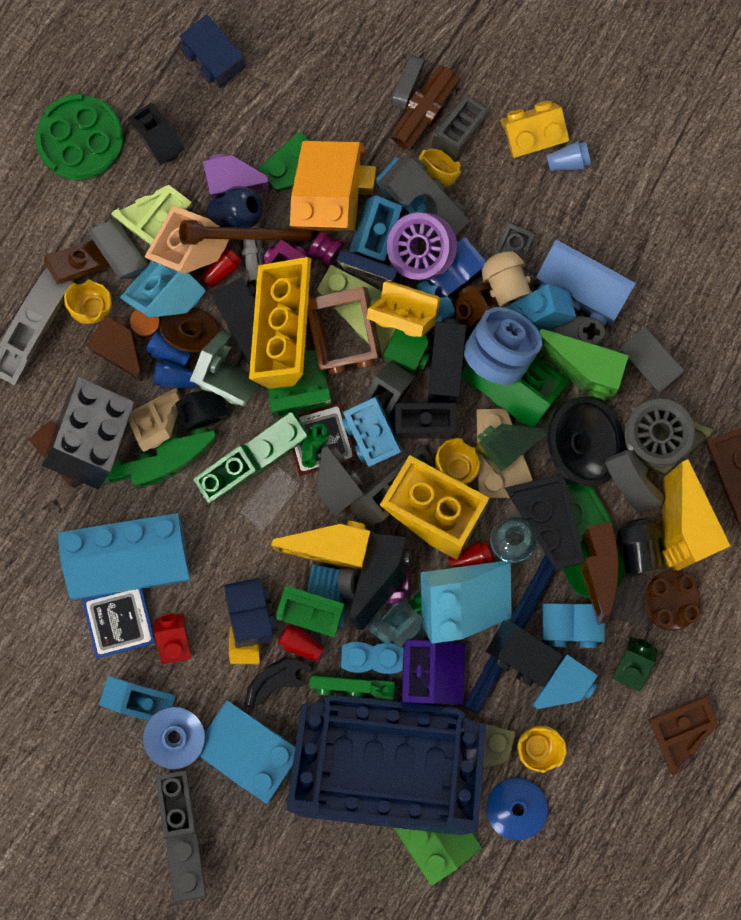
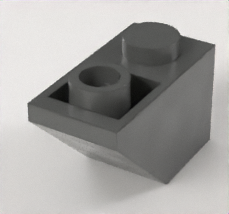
M325 444L321 447L316 493L334 516H336L364 494L360 488L364 483L354 470L348 473L342 465L346 459L335 446L330 449Z

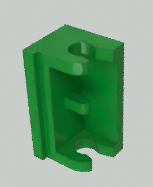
M285 585L276 613V619L335 638L345 604Z

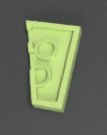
M330 265L317 289V293L323 296L366 287L369 291L371 305L381 298L382 291L333 265ZM357 302L333 308L369 344L361 303ZM375 322L383 356L395 328L381 327Z

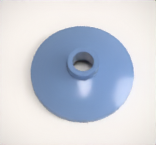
M169 707L155 713L146 724L143 734L144 748L150 759L157 765L167 769H180L193 763L201 754L205 742L204 728L198 717L191 711L181 707ZM170 732H178L180 740L178 742H171L168 738Z

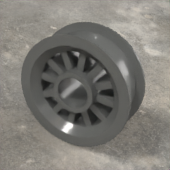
M652 399L641 404L629 417L625 427V443L627 448L646 466L664 468L675 464L687 454L694 441L695 428L690 414L683 406L669 399ZM659 412L664 413L662 419H660ZM652 413V415H653V420L651 419V417H650L648 414ZM668 416L674 418L670 422L667 421ZM641 419H643L647 425L640 423ZM677 422L679 427L673 428L672 425ZM656 426L662 427L666 431V439H656L652 434V428ZM638 429H639V430H642V431H644V432H646V433H640V434H638ZM681 433V437H678L673 434ZM640 439H646L647 441L641 444ZM672 442L679 444L678 447L676 448V446ZM649 444L652 445L650 452L645 449ZM657 447H659L660 455L655 454ZM666 447L669 449L671 453H666Z

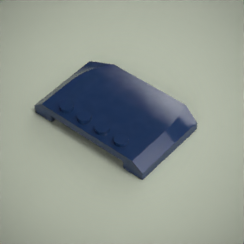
M342 695L324 697V701L309 706L308 703L303 704L300 710L287 810L301 817L454 835L478 832L486 725L481 722L478 725L466 718L464 712L457 708Z

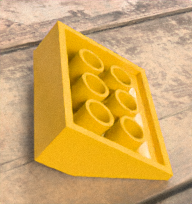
M689 459L683 461L662 479V493L665 496L662 503V547L664 551H661V556L668 568L672 567L676 571L730 547Z

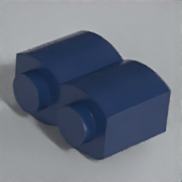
M260 578L225 584L226 601L236 648L271 642L272 632H277L274 613L268 614L266 604L271 603L268 585L262 586Z

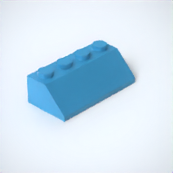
M178 513L58 532L60 562L70 600L190 581L184 526Z

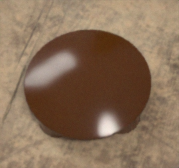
M668 570L659 573L650 581L645 593V607L648 616L655 625L667 631H678L699 619L700 597L693 576L676 570Z

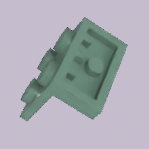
M221 330L202 349L190 381L198 384L205 391L214 392L224 397L231 404L246 406L262 385L250 380L248 372L226 362L232 351V347L228 346L232 335Z

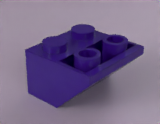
M404 640L402 702L463 705L465 643L440 642L432 644L431 641Z

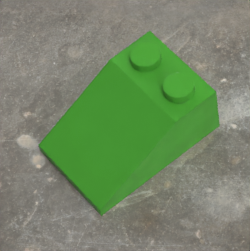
M540 329L542 347L539 352L582 392L588 393V397L595 398L601 402H605L606 399L611 400L619 390L629 355Z

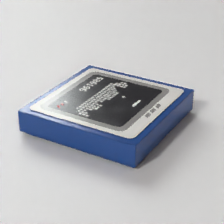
M143 589L95 596L82 600L96 659L156 644Z

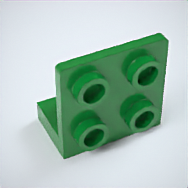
M315 349L305 351L303 375L295 386L267 388L273 418L283 417L291 411H295L298 414L332 406L325 371L319 369Z

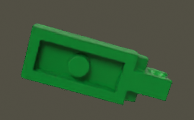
M313 673L310 676L309 688L316 689L315 694L334 695V690L346 691V696L364 698V693H371L378 700L388 701L394 698L395 683L392 680Z

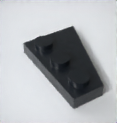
M562 475L504 488L555 570L581 565L584 562L565 478Z

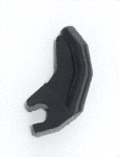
M279 659L260 670L247 687L245 705L251 708L254 705H260L277 688L302 687L304 682L296 678V672L304 669L310 673L312 667L298 660Z

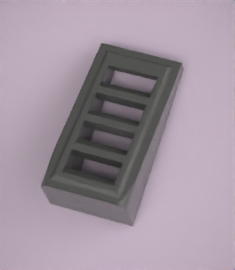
M465 95L434 134L432 147L442 150L452 160H456L489 114V109ZM465 109L477 117L474 119L464 113L463 110ZM457 119L463 121L464 123L469 125V127L463 125L462 123L457 121ZM452 128L456 132L460 133L462 136L460 137L456 133L452 132L450 129Z

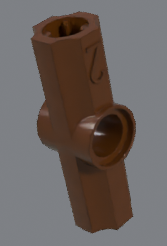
M439 65L422 90L419 89L413 95L407 105L406 113L390 134V138L396 145L404 150L411 151L427 127H432L444 109V103L451 96V93L460 81V78L451 69Z

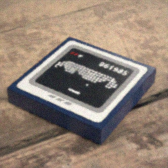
M343 249L342 251L340 250L337 262L341 269L381 283L387 280L398 283L399 275L396 268Z

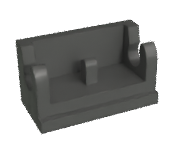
M645 326L620 347L622 352L629 355L628 358L659 393L663 392L685 373L684 369Z

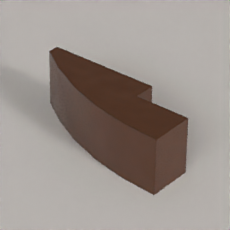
M611 522L590 526L582 536L589 557L585 558L580 566V570L598 625L605 623L610 616L618 582V553Z

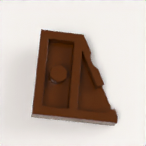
M704 695L648 719L668 770L672 775L679 772V767L690 754L693 755L701 746L702 740L708 737L718 726L709 701Z

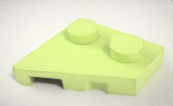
M170 185L156 190L151 196H144L135 200L136 203L122 210H119V208L114 210L111 215L151 246L173 205L189 211L193 204Z

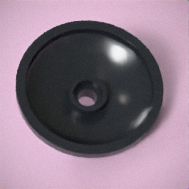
M576 397L561 404L550 420L547 434L548 449L555 467L563 477L573 484L582 487L602 485L612 478L605 464L606 458L623 452L625 445L621 425L607 405L595 398Z

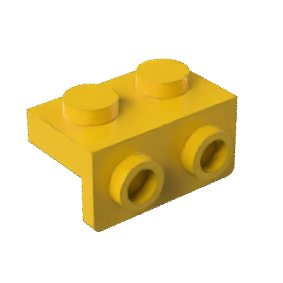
M543 101L535 104V109L525 112L524 109L513 110L507 113L506 118L500 119L501 125L505 128L513 158L569 141L561 106L552 103V101Z
M387 280L383 283L381 298L368 308L367 319L377 322L381 327H392L404 331L408 336L422 337L436 325L440 298Z

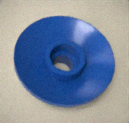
M510 778L500 782L491 791L487 800L486 812L491 826L498 834L511 840H525L537 834L544 826L548 815V805L544 793L536 784L523 778ZM515 804L523 806L524 811L521 815L513 814L512 808Z

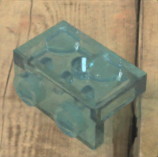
M394 603L380 621L373 617L365 628L386 645H389L392 641L401 647L407 639L413 638L419 632L420 624L424 618L407 605Z

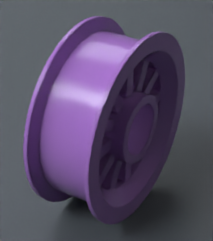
M412 213L402 217L393 225L387 239V254L392 266L401 275L410 279H432L442 275L452 265L457 252V241L452 227L446 220L431 213ZM421 238L426 242V250L423 254L417 248ZM438 242H441V247L437 246ZM403 246H407V250L404 251Z

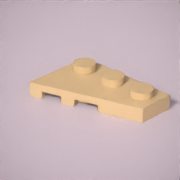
M477 409V454L481 462L478 473V492L490 499H510L504 488L533 481L507 410Z

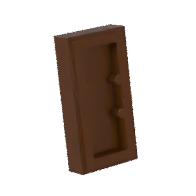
M94 241L46 255L44 258V263L57 285L110 268L109 263Z

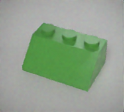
M394 828L431 886L458 869L482 849L472 833L454 835Z

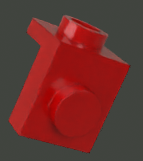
M168 613L155 619L154 636L161 664L191 659L192 653L185 628L184 614Z

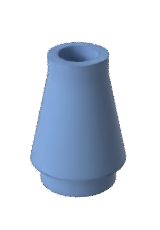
M576 141L556 152L547 154L550 172L556 170H584V166L591 165L586 142L579 143Z

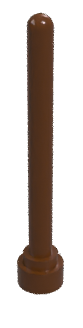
M183 220L179 227V238L183 245H196L198 242H202L203 239L309 241L313 238V233L309 229L204 227L203 224L198 223L196 220Z

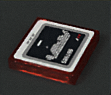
M341 402L297 415L308 432L311 431L314 424L322 423L326 425L329 437L325 444L330 449L335 446L346 459L342 465L357 461L351 437L342 422L345 416ZM302 443L292 449L300 477L318 472L321 449L317 452V463L312 468L304 467L301 463Z

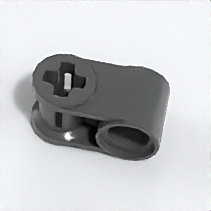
M576 316L575 319L551 332L600 346L605 335V328L597 319ZM588 329H594L595 336L593 340L587 339L586 333Z

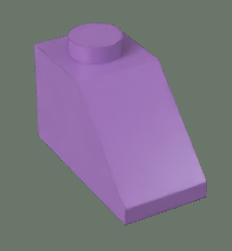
M216 154L209 157V160L203 161L212 200L225 195L226 191L234 186L250 188L256 194L270 191L266 175L233 155Z

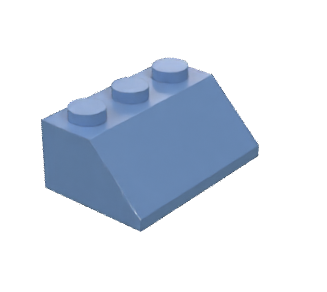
M555 240L533 285L538 287L537 290L547 284L568 290L575 312L580 310L589 315V318L599 320L603 326L611 327L636 283L566 244Z

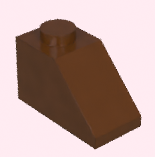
M105 315L86 346L94 354L142 381L144 374L135 336L129 330L131 325L117 316L112 320Z

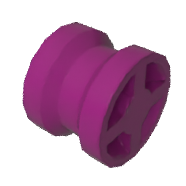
M323 230L314 240L308 254L313 258L318 257L322 260V264L329 268L337 259L344 243L340 240L334 241L330 238V234Z

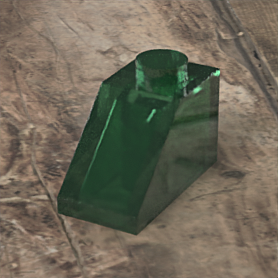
M501 424L494 429L491 425L477 436L480 442L475 448L498 475L543 439L548 432L543 428Z

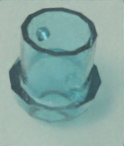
M510 516L498 521L491 530V547L494 554L503 561L518 563L528 559L536 549L537 536L534 528L523 518ZM507 531H515L521 534L524 539L518 545H511L507 542L505 534Z

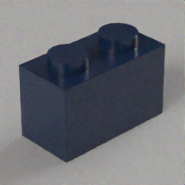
M207 14L180 35L183 45L180 49L190 62L195 60L201 67L199 71L208 83L213 81L219 89L246 68L244 56Z

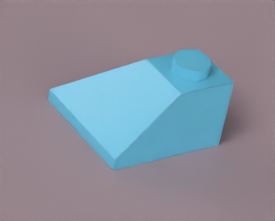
M151 261L147 268L139 274L119 298L150 318L188 313L191 308L199 303L201 296L206 290L189 273L182 274Z

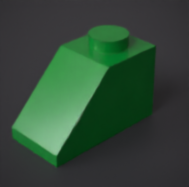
M395 329L383 354V361L386 363L392 361L412 375H416L419 368L424 370L431 356L430 353H427L428 341L425 334L422 337H412L406 335L404 331Z

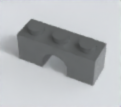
M401 156L377 183L398 204L409 205L415 197L421 195L426 205L424 213L435 214L446 220L456 236L470 221L463 214L465 211L463 206L456 200L450 199L444 193L446 188L440 181L435 178L431 179L425 172L427 167L422 161L416 157Z

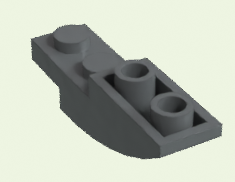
M187 771L156 776L174 902L180 903L207 898L201 843Z

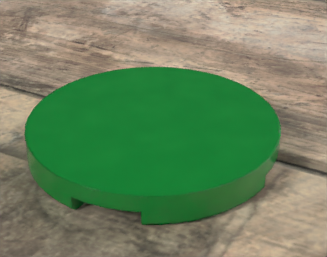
M73 94L56 100L43 112L44 115L35 133V143L41 159L56 175L74 181L90 180L104 174L116 163L122 151L124 135L117 114L106 102L94 97L84 96L83 94Z

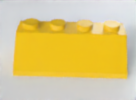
M309 257L258 265L249 379L268 389L295 386L303 375L311 259Z

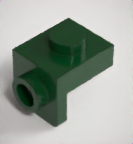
M630 637L626 649L613 672L612 679L640 692L656 662L657 649L646 640H637Z

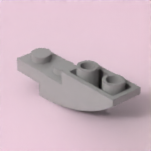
M46 267L23 302L0 343V378L13 385H18L44 333L48 332L64 301L66 290L74 280L57 285Z

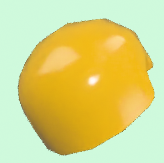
M424 149L418 158L427 167L425 172L431 179H437L445 188L454 184L462 173L460 171V162H454L442 150Z
M90 279L82 284H70L64 294L66 309L72 318L81 324L100 322L105 315L108 316L112 309L110 292L104 285L93 282Z
M461 438L446 440L438 448L435 458V468L465 485H469L478 476L481 462L475 447L467 445Z
M543 725L533 726L526 730L518 739L517 751L519 759L528 769L546 773L563 764L567 754L565 740L555 729Z

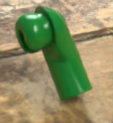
M322 423L314 424L311 431H309L311 437L302 442L301 463L304 467L312 468L316 465L317 452L328 441L329 432L326 425Z

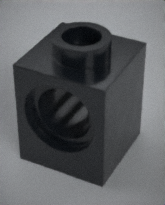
M205 390L191 392L175 403L185 431L214 425L229 415L224 398L214 392Z

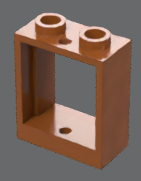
M359 287L308 299L307 312L320 370H329V374L332 375L346 372L347 365L357 363L358 369L376 365L375 359L383 358L376 324L374 321L367 319L368 308L371 306L368 288ZM360 302L371 352L331 361L321 311Z

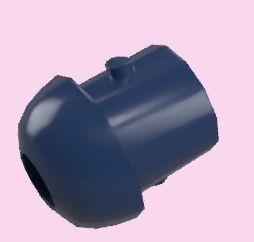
M234 186L228 189L225 195L210 200L207 206L208 219L220 227L252 228L259 222L263 213L260 197L252 189L242 186Z

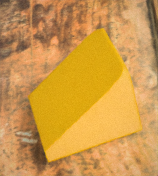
M360 165L358 194L373 196L376 166Z
M230 627V663L260 664L261 644L236 648L233 630Z

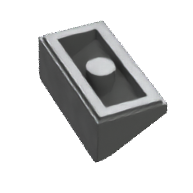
M117 220L106 222L88 230L89 236L118 278L134 279L147 268V262Z

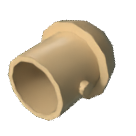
M513 251L493 255L483 264V282L490 283L492 288L489 291L490 295L496 298L499 307H507L532 293L528 284L530 283V277H525L522 270L526 264Z

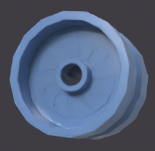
M493 307L485 311L464 345V356L469 366L486 380L499 385H513L521 380L530 363L533 362L542 347V336L537 327L517 311L505 307Z

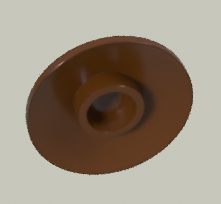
M191 308L188 313L163 316L160 322V332L164 340L174 348L185 352H201L219 333L216 321L209 314L195 308Z

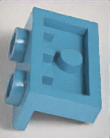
M377 396L343 412L345 416L342 419L343 425L349 435H354L358 444L355 446L357 455L362 462L366 461L368 467L403 451Z

